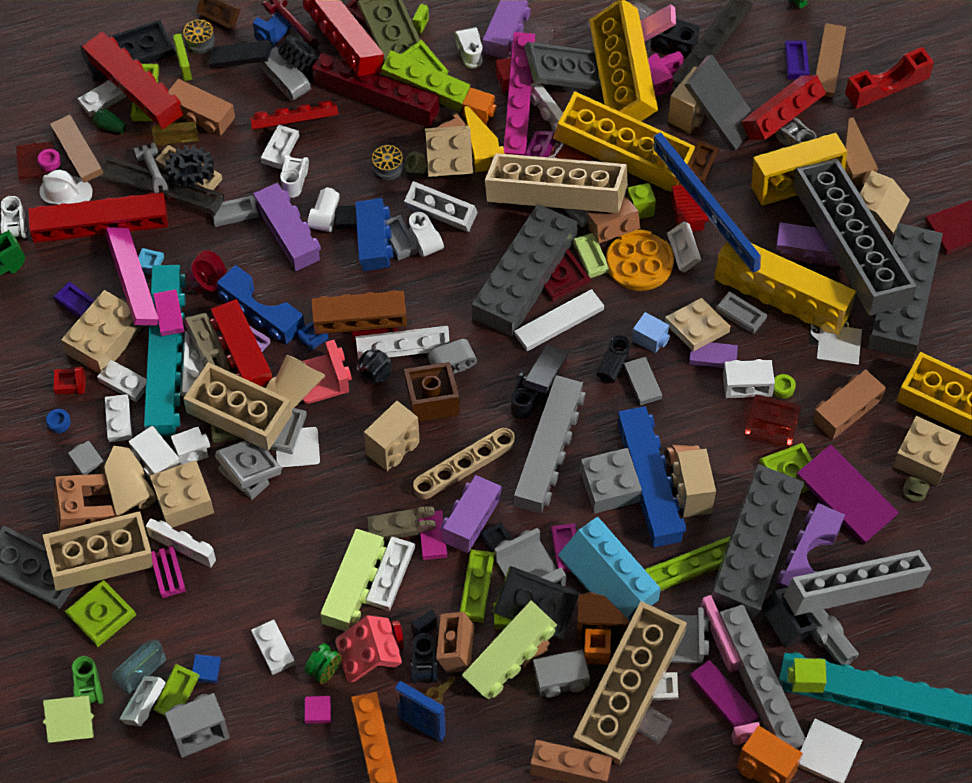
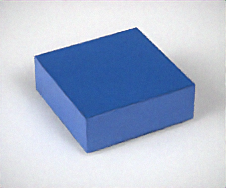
M313 321L296 331V336L309 351L328 340L327 333L315 334Z
M195 655L192 671L200 675L197 682L217 684L221 657Z

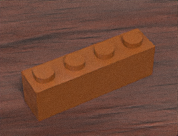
M390 290L382 293L367 292L359 295L344 294L336 297L321 296L312 299L315 334L407 326L404 291Z

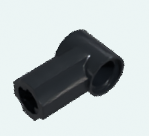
M616 335L610 340L609 348L596 372V376L601 381L608 384L615 383L624 362L629 358L630 341L627 337ZM618 347H619V348H622V349H624V350H623V351H616L615 348H618Z

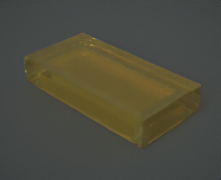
M195 121L170 124L163 130L159 126H152V134L156 146L199 141Z

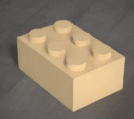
M104 290L61 341L68 356L100 374L110 360L115 362L145 325H134L128 303Z

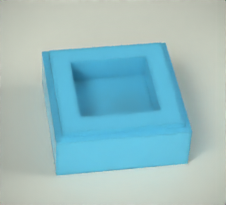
M142 248L138 258L143 273L152 274L153 265H161L164 254Z

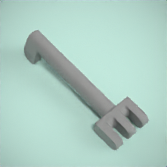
M154 142L150 144L151 148L149 149L146 145L142 146V151H139L138 147L134 148V153L137 161H146L153 178L152 186L154 192L158 193V186L162 185L163 191L168 190V187L153 158L159 155Z

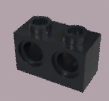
M676 19L675 26L651 38L650 47L671 53L680 51L683 56L691 58L699 40L700 26Z

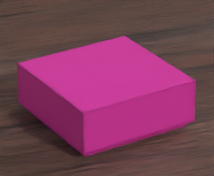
M330 696L305 697V724L331 723Z

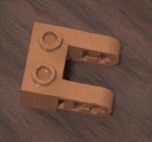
M105 474L55 477L54 499L59 531L116 517L113 505L84 507L83 496L110 494Z

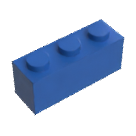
M382 198L355 202L359 261L363 271L389 268L390 259L393 258L392 245H389L388 239H392L391 227L387 225V220L391 219L389 206L384 205Z

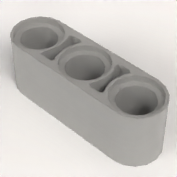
M274 47L271 49L269 60L267 62H260L259 66L288 99L293 101L310 91L311 86L297 67L294 68L292 64H288L287 60H284L279 55V48Z

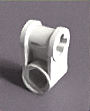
M477 28L455 31L456 45L464 65L470 69L480 67L482 65V44Z
M285 155L280 175L282 190L286 189L290 198L297 197L302 191L309 166V159L307 157L303 159L291 158L290 155Z
M15 196L4 198L1 202V234L9 230L15 237L22 236V238H27L25 213L20 199Z
M423 212L413 213L409 218V232L418 247L421 257L443 249L444 245L441 236L435 230L428 216Z

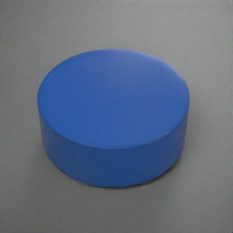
M54 409L46 416L47 427L53 433H63L70 427L71 420L69 414L63 409Z

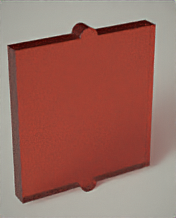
M53 141L33 142L32 144L16 146L19 179L34 177L38 179L52 172L42 170L38 164L37 157L43 150H54Z

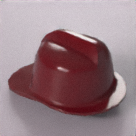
M204 250L193 260L185 273V279L188 283L187 291L194 290L197 293L203 294L208 291L214 292L217 290V282L226 274V268L222 259L215 252Z

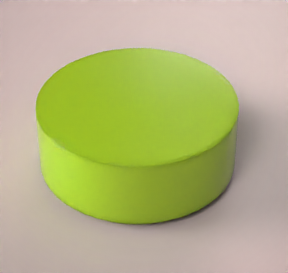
M786 374L777 375L774 378L773 394L779 398L791 397L796 387L795 380Z

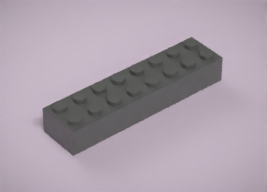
M838 158L796 168L793 188L851 286L856 290V294L869 316L912 305L917 287Z

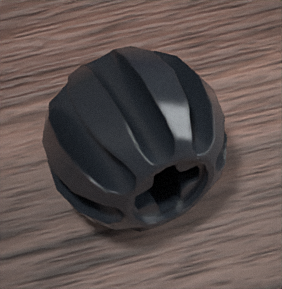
M379 349L367 350L357 361L358 374L364 381L370 384L382 383L391 373L392 362L387 354Z

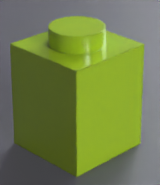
M650 183L628 187L627 198L637 208L639 219L654 216L656 200Z
M794 658L792 667H788L787 680L788 683H792V692L823 693L826 686L825 659Z

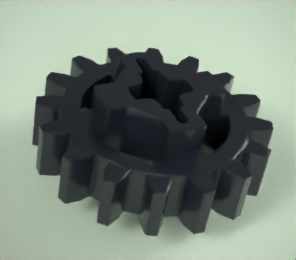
M187 145L184 146V150L176 148V154L170 153V159L165 160L166 175L169 176L170 181H175L176 186L183 183L184 188L188 184L195 188L196 183L199 182V184L203 185V179L210 180V174H214L213 158H211L210 152L205 153L203 147L199 150L196 149V145H193L191 149H188Z

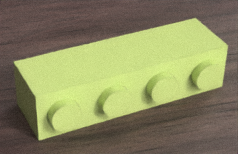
M359 529L355 530L321 611L322 624L346 631L359 622L361 616L359 609L362 603L366 604L370 591L368 587L370 582L374 581L378 571L377 565L379 561H382L387 547H384V537Z
M530 601L462 676L487 699L496 697L502 691L504 682L508 678L515 677L521 669L520 665L537 653V647L543 640H549L555 633L554 628L557 624L535 603Z

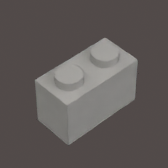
M583 650L533 660V672L540 697H556L561 692H580L589 687L590 676Z

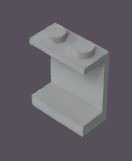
M538 528L532 531L526 530L517 538L511 541H503L494 548V559L505 577L509 566H513L565 586L566 574L562 568L557 569L540 542V531Z
M698 608L697 616L672 615L686 622L687 628L670 663L702 664L704 655L709 654V640H704V632H708V617H704V608Z

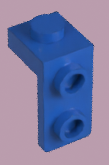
M278 12L268 22L259 17L253 22L255 39L258 41L270 40L272 48L292 27Z

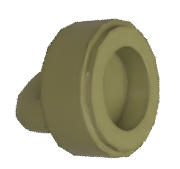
M416 151L409 153L405 160L406 170L412 174L426 173L427 164L425 156Z
M909 476L904 484L903 494L907 499L919 502L926 497L930 485L924 480ZM909 490L915 493H919L920 495L914 496L909 493Z

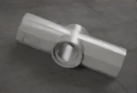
M824 609L809 612L818 627L811 634L816 644L822 648L825 647L838 665L851 664L858 657L859 653L844 636L840 622L834 616H829Z

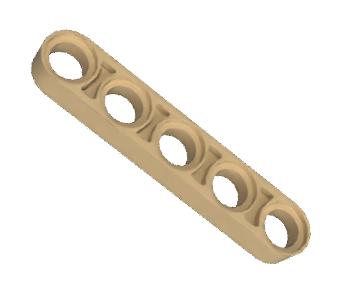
M500 428L421 474L414 481L415 495L420 499H429L507 453L514 446V433L508 428ZM505 435L510 438V442L508 444H500L497 439ZM482 447H487L491 453L487 456H481L477 451ZM461 459H468L471 465L467 468H462L458 465V462ZM448 471L451 473V477L442 480L438 477V473ZM423 482L431 485L430 490L426 492L420 491L417 487Z

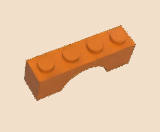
M377 692L352 697L354 714L370 783H398Z

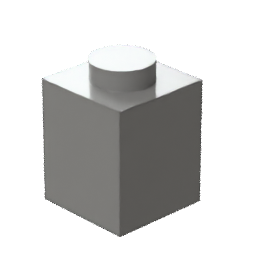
M90 441L75 446L68 453L71 463L79 475L105 474L104 461Z

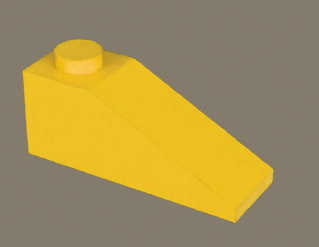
M466 106L464 107L465 125L470 127L475 172L489 171L495 154H504L503 146L499 147L497 137L470 107Z

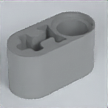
M460 339L435 348L427 356L431 365L450 362L453 374L469 369L477 362V358L467 339Z

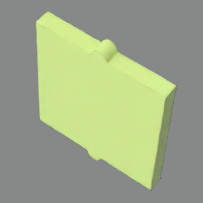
M89 695L43 701L45 711L43 723L46 724L48 743L94 737L92 727L94 715L91 713Z

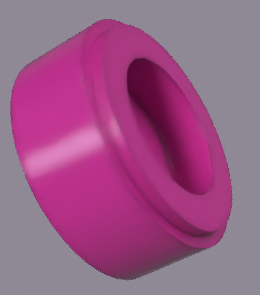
M53 149L43 150L37 157L38 164L44 171H54L61 164L59 153Z

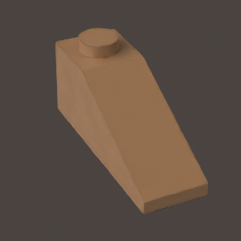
M852 117L849 118L844 146L847 150L845 171L854 186L865 184L871 171L877 172L878 168Z

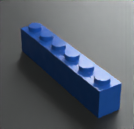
M646 406L619 411L617 424L624 448L629 450L642 489L640 504L653 548L682 542L683 532H686L685 521L683 518H679L678 515L680 510L678 498L672 495V478L666 475V458L664 455H660V438L658 434L654 435L653 428H655L653 415H648Z

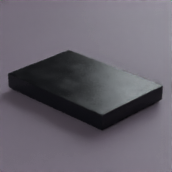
M509 566L492 613L513 620L532 601L557 624L554 628L555 633L553 636L563 639L580 592Z

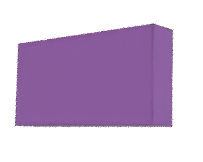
M711 342L694 352L690 349L689 364L724 368L725 362L737 360L738 345Z

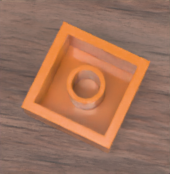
M758 725L741 750L737 768L740 769V773L749 779L754 778L760 783H789L798 769L803 753Z

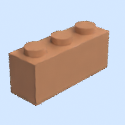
M180 79L169 89V94H175L181 102L180 109L183 113L181 117L191 124L203 127L210 133H216L221 136L235 118L233 104Z
M864 370L859 375L855 374L849 379L845 387H838L832 393L830 399L826 402L824 400L815 407L813 422L834 440L883 399L886 387L867 370Z
M536 740L531 760L530 775L565 783H608L612 757Z

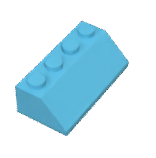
M596 517L579 529L558 554L559 558L588 592L604 595L629 621L632 620L640 601L651 606L659 601L661 588L599 517Z

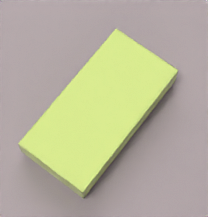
M593 233L573 239V246L585 272L590 278L609 272L606 258Z

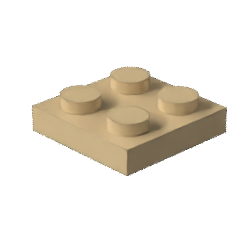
M702 298L665 317V323L693 352L730 332V325Z

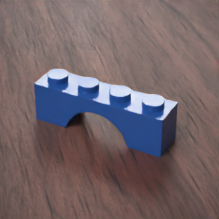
M235 265L217 282L218 295L221 300L228 303L237 299L244 315L250 317L257 327L266 329L273 339L281 340L287 345L296 336V331L305 326L303 314L287 302L277 306H266L255 301L252 297L254 292L253 278Z

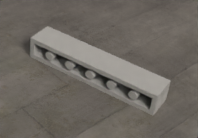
M555 376L514 494V507L542 514L544 506H549L552 493L549 492L551 485L555 486L557 483L559 472H556L558 465H563L566 454L563 449L565 445L569 446L572 438V432H570L571 425L576 426L579 412H576L578 405L582 406L586 393L582 392L583 382Z
M917 550L793 577L784 597L796 616L920 588L928 577L931 567L921 551Z
M744 605L720 612L723 623L741 660L738 671L765 730L800 750L805 737Z

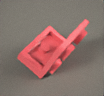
M335 340L325 342L326 355L302 361L307 366L325 374V377L302 399L305 404L349 392L348 381L352 380L348 366H343L342 361H345L344 353L341 347L337 348Z
M367 615L336 638L338 653L342 656L341 663L348 682H355L376 666L397 667L402 663L388 618Z

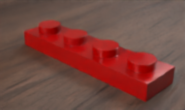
M331 100L321 101L318 103L319 105L310 107V104L298 105L297 109L294 110L279 108L275 110L276 113L256 112L253 117H250L252 129L305 121L339 115L336 103H331Z

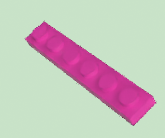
M513 33L504 154L524 156L526 153L532 74L524 46L527 42L535 43V34Z

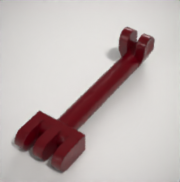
M265 0L262 2L264 9L270 15L278 12L303 37L304 42L308 43L307 45L314 48L319 46V42L285 8L288 5L287 0H269V2Z

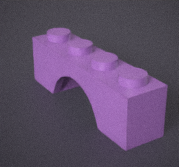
M819 503L814 511H809L804 522L808 524L806 530L801 529L795 541L798 547L796 551L791 549L786 560L789 566L787 570H781L776 583L780 584L779 589L788 587L793 577L816 573L808 563L807 554L817 546L833 545L842 526L845 514Z

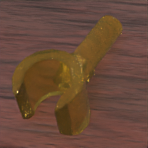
M452 675L439 688H430L426 696L430 698L434 693H438L439 696L434 701L440 704L443 701V694L457 680L456 677Z

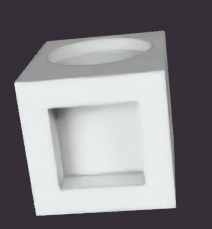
M199 427L171 436L181 465L209 457L207 448L210 447V443L206 434L201 435Z

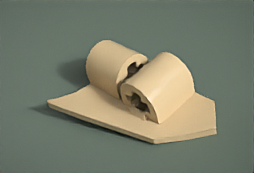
M286 355L277 376L269 381L266 389L290 399L293 410L325 377V374L307 366L299 359Z
M113 446L104 466V472L115 515L119 517L136 505L139 509L151 506L156 501L157 496L145 480L144 470L131 450L125 447Z

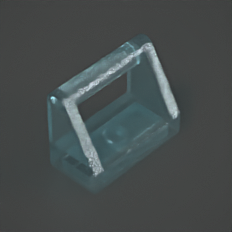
M156 639L146 641L111 673L112 678L130 694L140 684L144 676H149L166 661L162 645Z

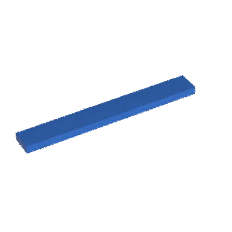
M660 132L654 135V151L748 268L753 273L760 270L761 255L663 134Z

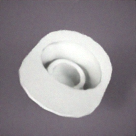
M55 170L43 176V183L40 186L39 193L41 198L47 203L57 205L62 203L70 204L89 201L92 197V188L88 182L83 183L79 177L71 176L63 170Z

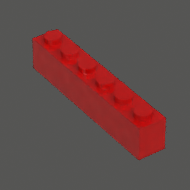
M303 0L304 10L309 13L313 21L317 23L321 31L328 37L331 44L335 46L357 76L381 73L384 53L341 0Z
M101 32L82 46L88 60L162 130L183 115L180 109L181 102L175 94L170 95L162 82L158 84L150 71L145 72L141 63L137 59H131L129 52L125 48L121 49L112 36L108 37L105 33Z
M164 192L29 208V229L33 243L105 235L107 227L129 228L130 232L168 227L167 205Z

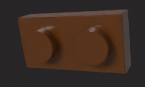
M199 0L195 12L225 27L234 29L241 9L223 0Z
M699 141L688 162V166L704 185L719 154V148Z

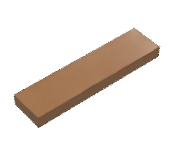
M825 23L816 75H818L826 92L824 96L834 98L846 27Z
M70 115L50 124L83 183L103 174L101 166Z

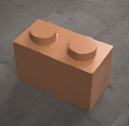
M627 197L623 198L619 213L586 211L588 229L594 234L599 243L640 229L638 210Z
M465 612L441 614L436 659L447 673L466 671L471 666L475 626Z

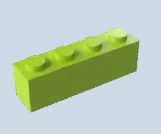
M390 50L381 74L438 95L439 104L457 112H461L462 103L470 89V84Z

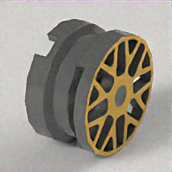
M194 20L185 26L183 33L188 50H192L196 54H202L213 48L215 40L210 23L204 20Z
M385 145L373 152L372 167L376 177L379 176L382 180L389 181L398 178L402 174L403 157L398 148Z

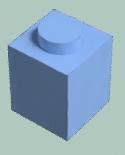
M645 312L633 328L632 341L656 354L660 347H665L670 338V335H668L669 325Z

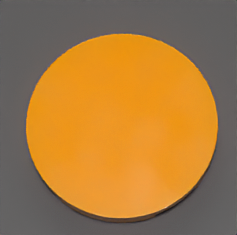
M635 230L615 239L607 249L606 262L609 268L608 273L614 281L625 288L637 291L654 289L662 285L672 273L674 265L673 250L667 241L652 234L651 231Z

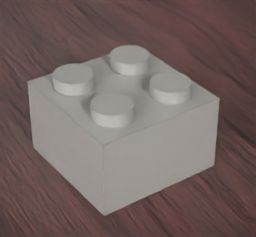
M628 448L581 459L580 472L594 514L640 502L642 489Z
M214 693L200 695L190 703L175 705L170 711L165 712L182 758L230 738L225 719Z

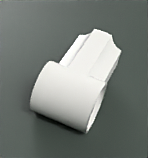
M326 187L320 191L315 209L312 208L309 213V228L326 232L332 231L335 210L340 198L339 193L334 189Z

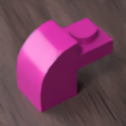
M680 51L668 54L661 59L657 53L649 57L648 63L655 98L672 91V75L682 71L684 57Z

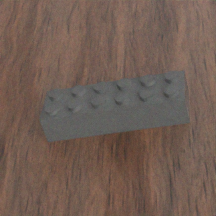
M537 204L473 301L472 319L513 337L515 330L520 327L543 291L544 284L549 281L552 272L554 273L555 267L559 265L565 256L566 250L573 244V239L577 237L578 221Z
M898 223L892 247L917 287L912 305L875 315L868 349L914 359L943 233Z
M758 464L751 476L709 594L716 605L726 609L744 605L750 619H754L759 613L804 482Z

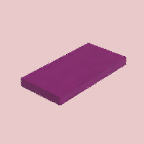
M831 444L796 474V477L804 482V485L826 507L845 514L843 524L863 545L899 514Z

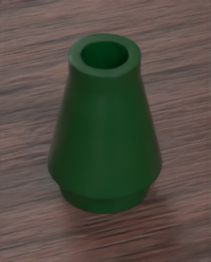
M99 108L93 118V124L96 125L97 129L122 135L127 127L126 122L106 108L104 110Z

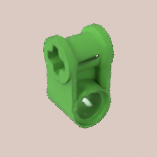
M87 656L77 658L72 664L74 697L89 695L90 703L98 702L103 704L99 673L94 661ZM83 668H91L88 674H80Z

